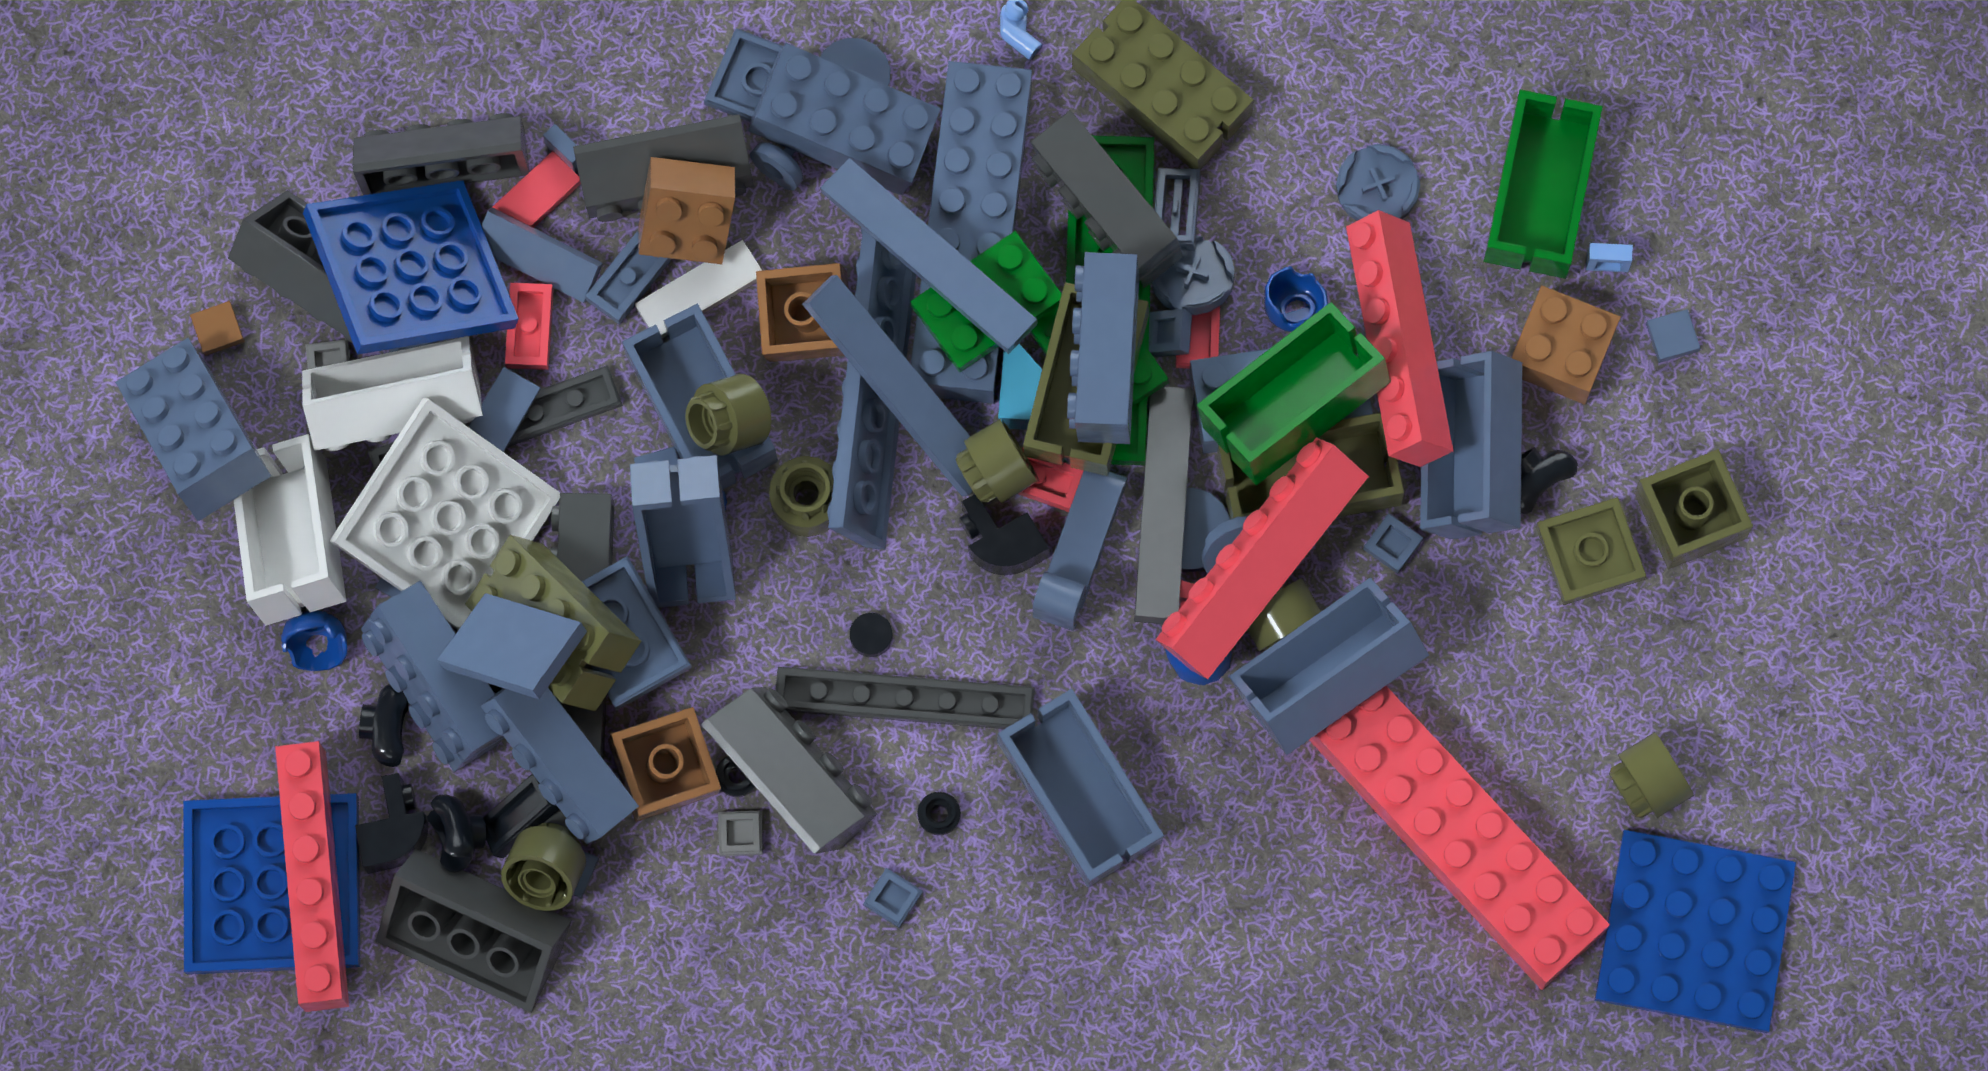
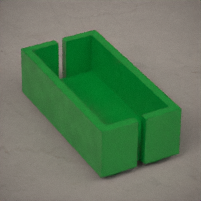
M1520 89L1513 114L1483 262L1521 270L1523 262L1530 263L1529 272L1566 279L1572 262L1603 106L1565 98L1560 120L1553 119L1552 115L1556 104V96Z
M1330 302L1196 406L1205 431L1227 454L1231 453L1232 460L1257 486L1297 455L1305 445L1313 442L1316 437L1319 438L1388 385L1390 378L1386 360L1382 354L1361 333L1357 335L1355 326Z

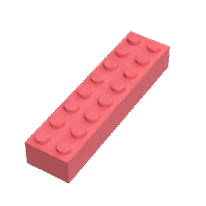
M1387 686L1309 739L1541 990L1595 943L1609 928L1610 924Z

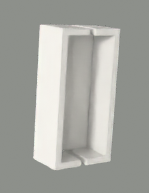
M469 336L302 371V405L314 451L321 449L338 451L346 448L350 443L364 440L368 442L384 441L391 435L402 431L423 398L430 399L463 424L471 422L475 417L483 416L480 382Z
M309 434L272 445L274 454L288 472L286 474L282 473L264 447L256 449L271 477L234 499L246 600L265 626L302 615L301 607L306 606L309 612L347 602L339 548L329 542L336 531L327 461L320 450L314 451Z

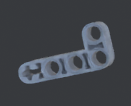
M1083 471L1049 569L1043 573L1032 607L1033 618L1071 631L1075 630L1077 625L1075 622L1079 610L1084 606L1091 586L1089 585L1091 576L1099 564L1105 547L1103 546L1107 531L1111 530L1126 488L1127 477L1109 472L1108 476Z

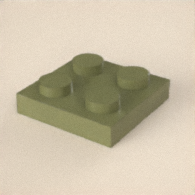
M1618 497L1537 522L1536 529L1563 605L1645 580L1646 573Z

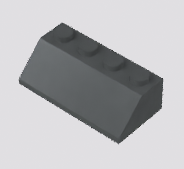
M509 113L495 114L490 116L489 120L472 122L469 119H455L449 121L447 126L433 128L429 125L417 124L407 127L406 131L389 133L386 130H372L366 132L364 137L354 138L353 173L363 195L463 180L464 184L513 178L526 176L530 172L525 128L521 116L514 117Z
M740 114L573 146L589 219L597 217L600 222L617 220L622 217V212L638 209L639 213H641L651 157L735 167V197L746 193V188L754 187Z
M287 190L242 220L228 259L240 266L244 272L255 276L269 285L280 296L290 299L308 311L312 317L323 321L344 335L348 341L352 342L303 215L305 206L308 203Z
M766 687L751 688L701 724L814 854L840 850L877 815L870 806L872 799L867 792L857 784H850L842 775L844 771L842 764L829 752L823 753L813 742L816 739L813 731L801 720L795 721L785 710L788 707L786 701L774 689H767Z
M415 849L394 876L376 942L532 1013L563 949L572 920L553 911L536 910L525 906L515 900L507 890L464 870L459 872L447 871L439 859Z

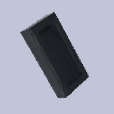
M533 774L484 816L486 841L495 857L504 859L510 853L517 836L523 830L544 823L559 810L556 804L549 803L543 797L538 787L540 783Z

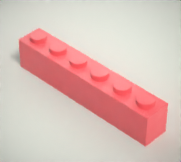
M1377 210L1346 226L1366 338L1385 358L1390 383L1377 392L1388 456L1422 467L1453 452V445L1410 222Z
M1316 437L1313 442L1308 443L1300 450L1295 465L1286 476L1281 477L1273 484L1268 499L1259 510L1252 512L1243 523V530L1233 543L1228 544L1219 552L1213 568L1204 578L1199 579L1192 586L1186 602L1163 623L1162 632L1155 640L1191 671L1209 679L1369 477L1334 444Z
M319 741L275 746L298 1004L305 1012L349 1007L326 751Z

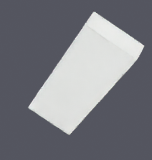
M741 240L725 250L722 264L702 263L636 302L635 308L647 327L649 328L656 324L661 338L667 336L664 324L665 319L697 303L703 314L757 283L756 271H762L744 241Z

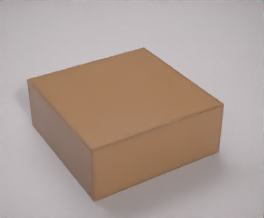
M230 301L190 315L205 356L245 342Z

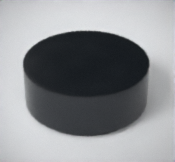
M862 614L854 620L850 627L851 644L863 656H880L889 649L892 643L893 633L891 625L880 614Z

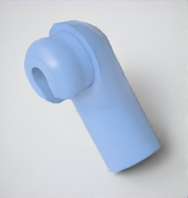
M1008 0L1000 12L1001 37L1030 61L1042 48V44L1026 32L1027 3L1024 0Z

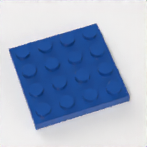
M463 180L306 204L303 212L304 218L357 355L502 331L516 327L519 318Z
M357 793L330 794L346 968L360 967L359 845L355 825L359 824V796ZM280 796L183 801L184 973L192 975L295 970Z
M1623 830L1608 916L1610 926L1605 934L1594 1001L1768 1033L1796 862Z

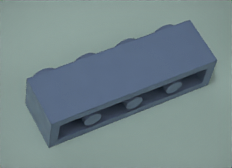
M502 688L481 705V708L486 713L485 719L489 727L496 734L504 736L513 748L512 755L516 762L525 770L531 771L540 783L538 787L543 797L549 803L558 806L566 817V826L578 839H583L588 844L601 838L639 807L549 688L546 689L540 699Z

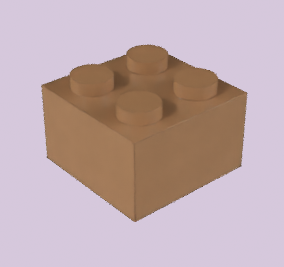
M651 157L639 219L638 255L722 264L735 202V167Z
M840 263L756 271L762 355L769 362L845 356L802 305L830 276L838 275L848 288L847 271Z
M1541 285L1511 357L1523 362L1522 380L1585 405L1621 316Z
M694 707L612 733L608 739L622 784L639 805L632 812L635 822L712 797L721 790Z

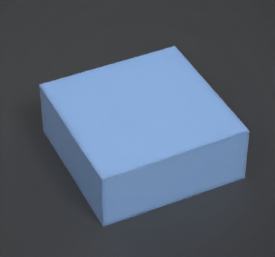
M1590 243L1586 254V270L1628 272L1632 263L1633 245Z

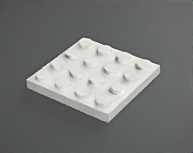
M423 398L329 542L400 591L421 580L449 625L459 630L472 612L465 605L466 601L485 573L493 574L494 570L490 567V564L509 535L533 541L552 512V507L559 501L560 492L430 399Z

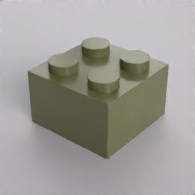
M1719 449L1640 479L1634 491L1668 570L1745 540L1753 528V524Z

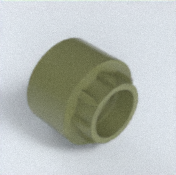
M737 374L701 385L696 390L694 397L689 400L686 408L685 419L691 438L698 446L717 455H727L760 445L768 438L771 430V410L768 399L758 382L746 374Z
M1002 418L964 440L967 449L958 453L955 459L967 483L981 502L988 503L997 497L1001 503H1004L1039 481L1029 459L1025 457L1022 447Z
M802 456L785 462L773 475L769 487L772 511L778 523L788 532L798 536L810 537L820 535L829 530L827 511L832 500L834 483L832 466L816 457ZM804 489H811L818 493L817 500L810 505L799 504L795 498Z
M1301 578L1278 590L1247 630L1259 651L1264 648L1268 649L1320 613L1321 609L1304 579Z
M1656 732L1619 753L1618 757L1621 762L1610 769V777L1635 817L1643 818L1653 812L1656 818L1694 796L1688 782Z
M542 823L523 830L517 836L501 871V880L507 892L521 904L536 910L553 911L566 906L570 902L586 867V856L578 838L568 828L555 823Z

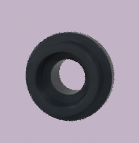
M726 756L716 768L721 791L731 797L748 795L755 789V786L746 776L740 783L730 781V772L739 767L729 756Z
M933 792L922 799L918 806L917 816L921 827L926 832L939 836L948 834L957 827L961 811L958 802L953 796L945 792ZM935 807L946 809L948 814L943 821L938 822L932 819L931 811Z

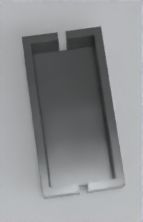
M1071 110L1031 141L1032 147L1036 152V155L1031 159L1037 166V172L1050 188L1058 184L1060 187L1058 192L1063 197L1062 202L1077 220L1082 216L1087 219L1084 223L1090 230L1088 233L1103 251L1110 247L1113 251L1112 253L1137 254L1139 283L1143 288L1147 287L1183 258L1178 239Z

